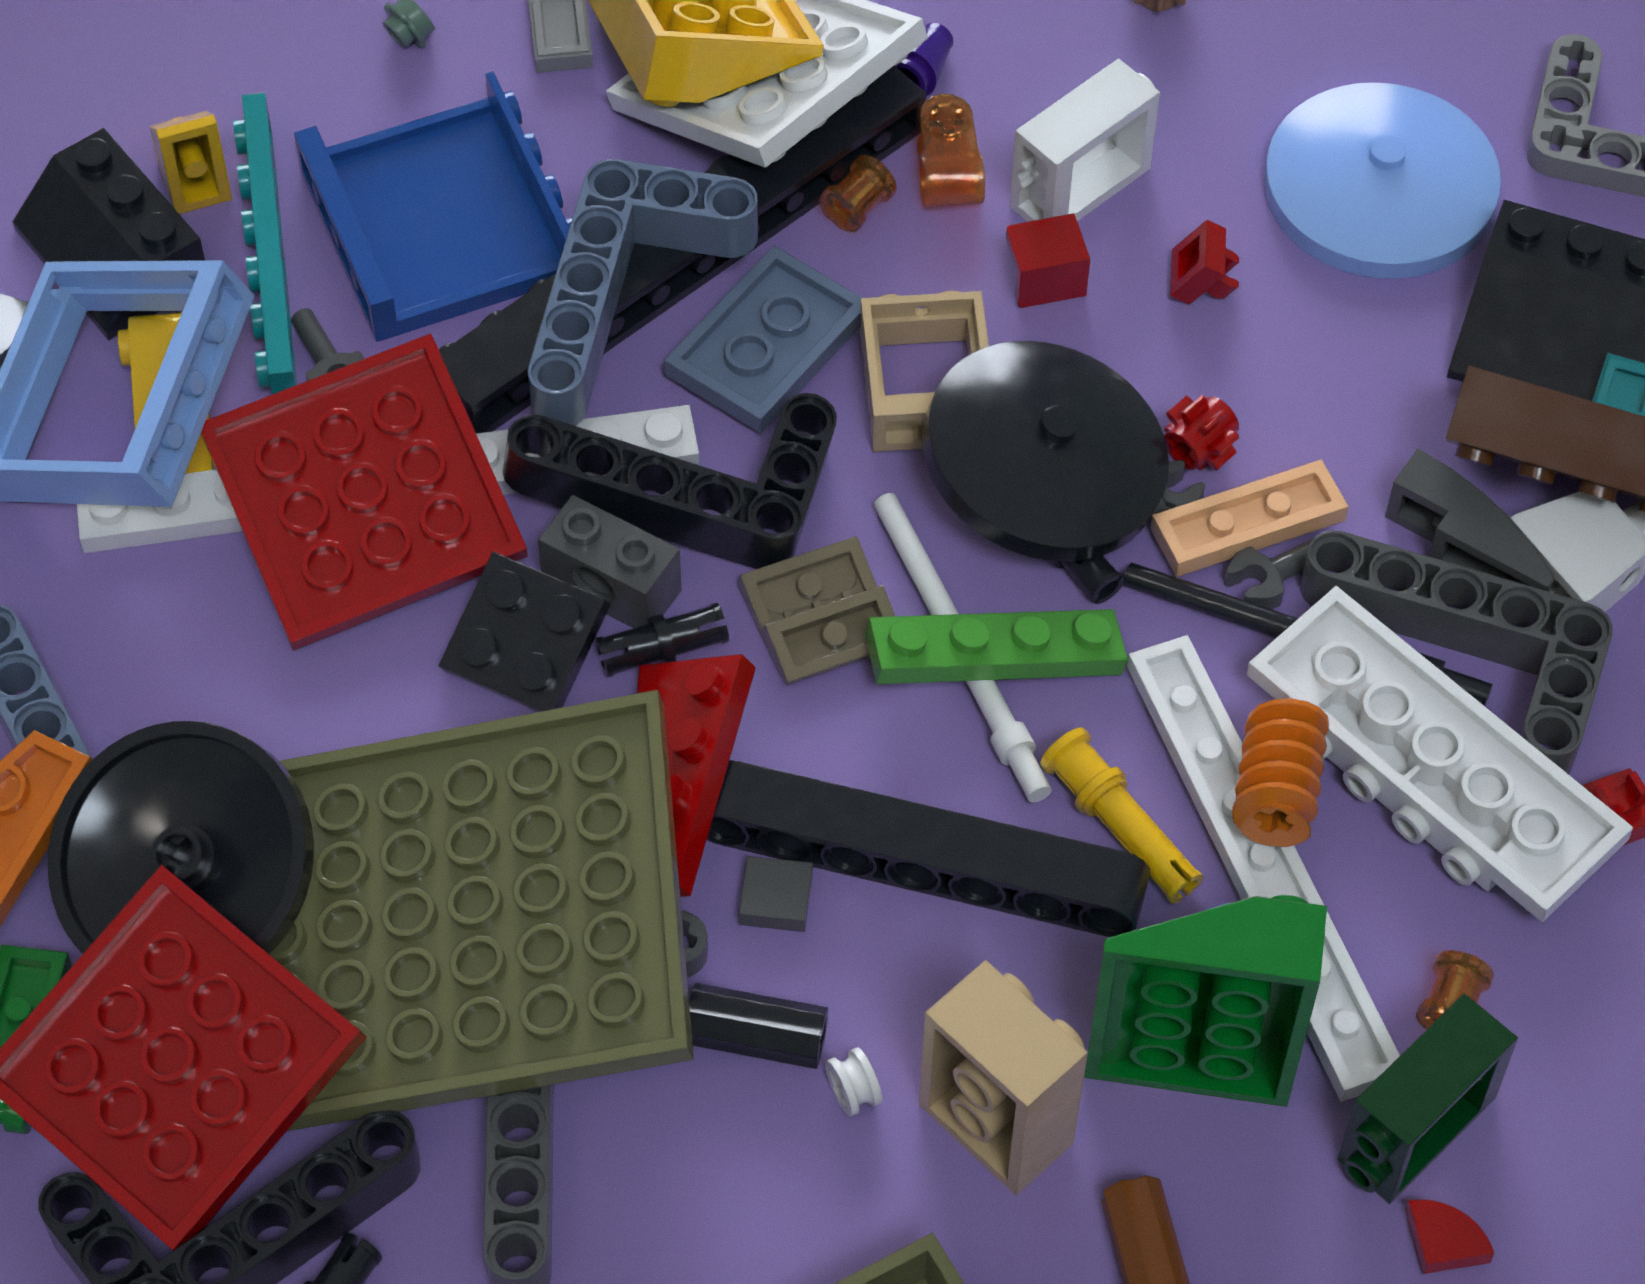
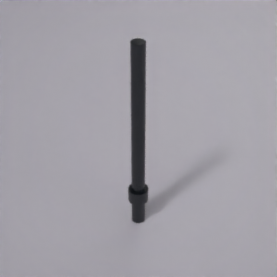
M1133 562L1129 564L1124 577L1123 586L1276 638L1298 619ZM1421 653L1434 666L1482 705L1486 706L1493 686L1492 683L1445 668L1446 661Z

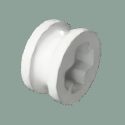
M859 1047L848 1051V1058L845 1061H839L835 1057L825 1061L826 1074L832 1091L840 1107L848 1117L858 1114L859 1106L862 1103H868L871 1107L882 1103V1093L875 1072L868 1058Z

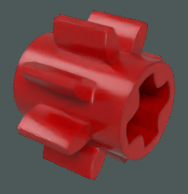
M1186 395L1166 413L1171 421L1163 428L1166 433L1164 437L1168 453L1174 461H1184L1186 469L1194 470L1197 468L1202 471L1209 464L1217 471L1237 453L1232 444L1239 439V434H1237L1239 422L1232 409L1219 398L1213 396L1206 398L1201 395L1193 401Z

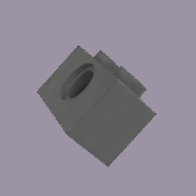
M574 495L569 498L538 539L541 572L606 599L610 604L606 615L632 628L649 624V617L658 614L664 615L682 591L679 548Z

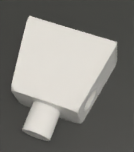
M1576 492L1510 517L1535 547L1554 577L1550 591L1552 593L1590 603L1606 612L1637 586L1645 575V513L1639 511L1642 500L1622 510L1615 502H1606Z

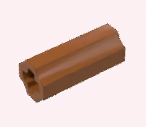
M1145 1175L1136 1179L1120 1180L1104 1189L1105 1197L1101 1201L1124 1284H1190L1161 1180Z

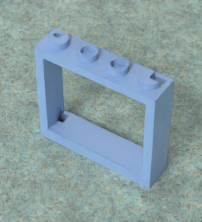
M223 260L45 262L0 369V502L172 507L255 296ZM54 281L58 284L59 289H51ZM87 311H182L122 462L26 460Z

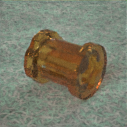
M860 155L851 163L850 173L838 185L828 186L819 197V202L825 215L837 227L847 232H856L866 221L865 215L878 202L888 201L896 193L897 186L893 175L883 163L872 156Z
M1449 950L1439 953L1433 965V971L1437 977L1430 996L1419 1005L1415 1015L1418 1023L1427 1030L1463 993L1477 1003L1481 992L1490 989L1494 977L1492 968L1485 961L1466 952Z

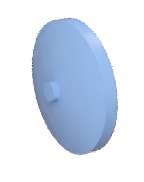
M1389 83L1345 85L1317 94L1300 104L1286 116L1273 135L1268 149L1264 173V188L1270 211L1283 232L1298 247L1315 259L1341 271L1359 276L1384 279L1409 278L1429 274L1450 266L1470 253L1483 239L1493 221L1501 187L1500 168L1494 149L1482 130L1466 114L1435 95L1419 89Z

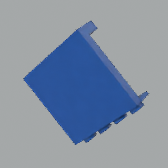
M494 71L485 73L488 98L326 147L317 126L294 132L300 171L376 342L525 295L537 281L550 278L557 272L573 217L565 219L560 209L563 208V200L558 183L553 174L544 176L540 168L543 161L538 142L532 132L523 133L520 127L522 115L518 101L512 91L503 92Z

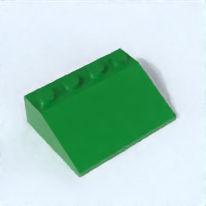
M1278 895L1272 898L1254 896L1106 938L1084 1078L1287 1107L1320 984L1327 906L1310 904L1306 900L1292 895Z

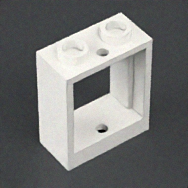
M1118 58L1015 130L1009 207L1027 222L1072 213L1075 214L1077 221H1079L1150 170L1160 91L1155 88L1151 80L1141 73H1136Z

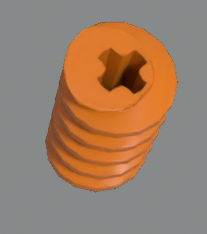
M1293 698L1274 699L1258 705L1249 713L1245 722L1246 736L1241 747L1242 758L1238 767L1239 779L1235 787L1236 800L1232 807L1233 823L1241 834L1253 842L1267 846L1288 847L1301 844L1311 837L1309 823L1314 821L1318 814L1317 797L1321 792L1320 776L1324 771L1322 757L1327 749L1325 736L1330 726L1328 715L1320 707L1308 701Z

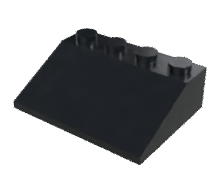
M1503 200L1453 353L1447 378L1463 382L1468 365L1592 401L1607 353L1645 363V239Z

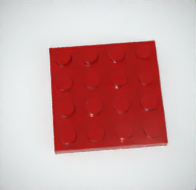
M431 333L205 421L201 431L202 438L293 651L481 576L493 551L515 561L528 557L526 544Z
M161 865L0 1048V1099L174 1251L204 1229L367 1037Z

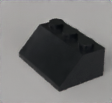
M105 128L53 155L12 221L14 229L44 265L45 262L205 260L200 237ZM87 311L86 315L109 341L118 336V330L128 329L129 317L155 315L160 311Z

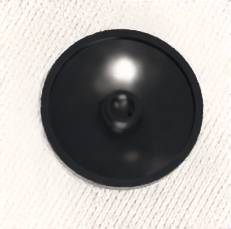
M1012 341L995 344L973 352L960 360L943 377L925 415L922 436L923 452L928 471L940 495L958 517L973 530L997 545L1025 556L1064 562L1093 559L1109 554L1129 543L1143 530L1161 501L1167 485L1169 474L1167 444L1160 424L1150 406L1140 393L1116 371L1093 357L1068 347L1037 341Z
M172 721L155 724L126 735L108 746L82 770L68 790L56 815L48 849V880L52 902L66 934L83 954L155 871L163 865L265 952L270 954L291 929L306 899L314 863L313 828L307 805L295 780L287 769L261 745L233 730L206 722Z

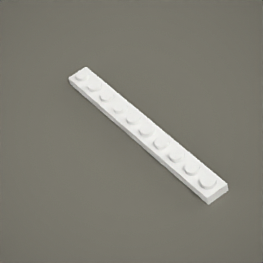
M690 405L583 419L576 425L583 429L700 465ZM508 429L476 434L503 495L518 493L505 482L502 473ZM533 453L525 454L529 457H541ZM216 470L186 473L172 507L77 504L79 539L83 553L242 532ZM585 472L589 476H601L597 473Z

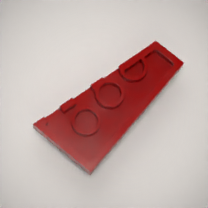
M743 654L639 665L637 694L658 690L664 702L680 897L691 896L756 667Z

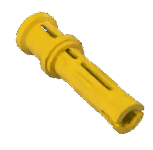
M1079 727L1065 733L1043 755L1040 761L1042 769L1047 774H1056L1075 795V807L1082 814H1087L1090 817L1097 816L1130 854L1136 855L1147 863L1150 868V878L1163 891L1171 904L1182 900L1183 896L1179 893L1181 890L1186 896H1189L1202 882L1203 874L1193 867L1127 792L1128 782L1126 774L1119 767L1111 768L1090 745L1092 739L1089 732L1085 728Z

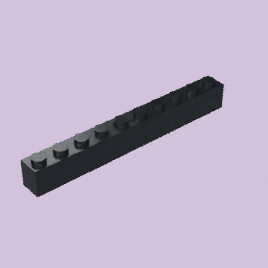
M892 66L872 82L865 92L852 98L832 114L821 127L812 130L787 150L781 159L771 163L766 168L733 155H723L715 160L704 173L739 178L747 181L754 187L758 199V241L754 247L756 249L925 130L926 92L898 68ZM634 243L603 354L745 255L737 258H725ZM556 274L550 278L537 281L518 300L503 310L490 313L478 327L455 343H447L438 349L476 434L493 432L531 405L528 368Z

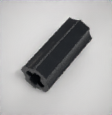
M695 983L689 1000L693 1046L817 1069L825 1042L828 1007Z

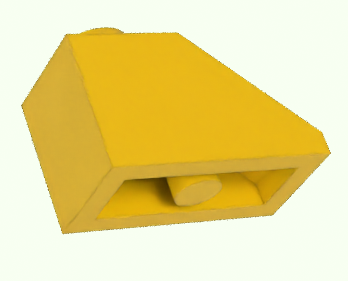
M203 111L149 126L159 170L171 204L179 214L232 200L218 125L214 114Z

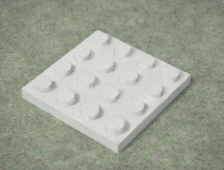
M795 0L824 44L823 53L820 57L701 103L679 102L675 106L666 107L643 100L629 73L607 89L606 93L612 110L766 168L771 163L781 159L787 150L812 130L821 127L832 114L852 98L865 92L872 82L892 66L905 60L912 50L928 39L923 18L868 0Z

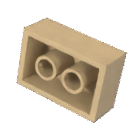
M984 960L925 1012L919 1106L1017 1196L1074 1144L1088 1052L1085 1050L1084 1043L1078 1033L1069 1024L1060 1019L1053 1021L1034 1004L1030 991L1017 977L1009 973L1002 975L987 960Z

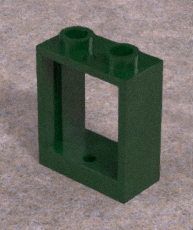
M1463 993L1355 1100L1337 1159L1343 1164L1344 1171L1351 1181L1366 1192L1373 1193L1375 1191L1387 1203L1391 1204L1496 1098L1518 1037L1468 995Z

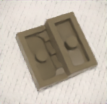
M857 536L741 574L738 580L755 625L786 686L870 658L865 636L869 617L895 616L884 586L877 587Z

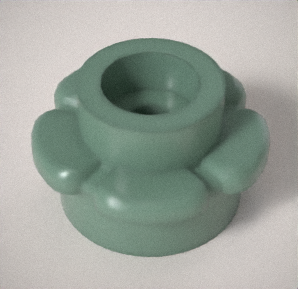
M398 0L392 5L386 3L384 10L388 18L382 24L390 36L403 48H407L412 42L419 48L425 47V38L435 30L433 23L425 12L413 0Z

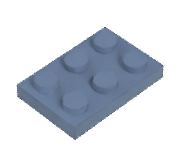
M773 245L664 359V375L757 432L762 433L782 412L787 400L797 395L860 328L862 297Z

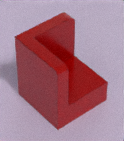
M1074 213L1012 224L1007 227L1006 239L1017 269L1015 298L1019 308L1087 295L1090 256Z

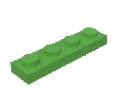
M1114 609L869 617L865 630L876 684L1122 675L1128 661Z

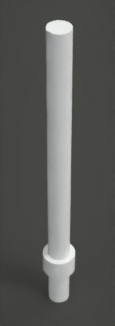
M886 493L877 498L874 502V508L930 614H959L897 496L894 493ZM966 681L993 732L990 742L1001 763L1011 766L1029 802H1039L1048 797L1052 792V788L1033 754L1036 744L1025 724L1015 721L995 681Z

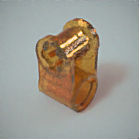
M953 94L934 95L926 100L921 107L920 125L922 133L917 142L920 191L923 206L982 204L985 199V171L982 154L978 150L973 112L970 105L963 98Z

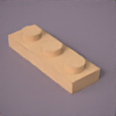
M1321 459L1152 515L1150 529L1175 576L1179 577L1233 559L1237 552L1251 546L1255 550H1259L1346 521L1349 506Z

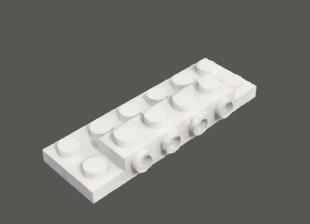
M1337 586L1332 588L1248 664L1247 676L1274 699L1293 698L1308 701L1320 707L1328 715L1330 726L1325 736L1327 749L1322 758L1324 760L1327 757L1344 771V783L1355 797L1366 803L1376 798L1392 811V822L1397 831L1414 844H1420L1425 839L1442 853V865L1455 881L1465 886H1469L1475 881L1487 892L1497 884L1541 922H1544L1630 838L1633 827Z

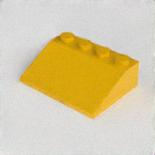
M588 0L643 100H648L659 106L670 107L677 105L679 102L701 103L820 57L823 53L824 44L795 0Z

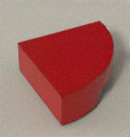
M1408 1200L1405 1212L1423 1274L1491 1263L1494 1256L1492 1245L1484 1231L1468 1215L1453 1206L1438 1201Z

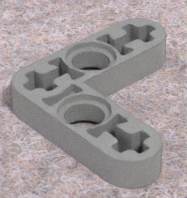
M1579 34L1561 36L1553 43L1550 50L1527 150L1528 162L1538 173L1548 177L1645 197V170H1638L1640 161L1645 162V136L1588 124L1602 62V51L1599 45L1591 38ZM1569 60L1580 62L1577 78L1566 76ZM1556 98H1567L1573 100L1580 109L1574 112H1562L1554 108L1550 101ZM1550 144L1561 146V152L1550 150ZM1581 149L1588 150L1586 159L1579 157ZM1606 152L1616 153L1625 158L1628 164L1620 168L1610 167L1602 163L1598 156Z

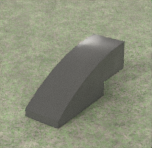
M1417 448L1393 482L1385 518L1433 542L1429 557L1550 592L1554 577L1535 547L1514 521L1479 488L1449 466Z

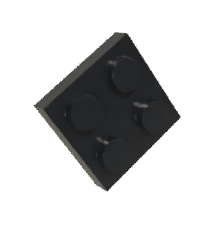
M493 551L438 666L445 672L537 712L562 708L608 612L610 604L602 597Z

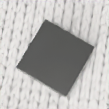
M747 856L739 909V925L805 932L813 877V863Z

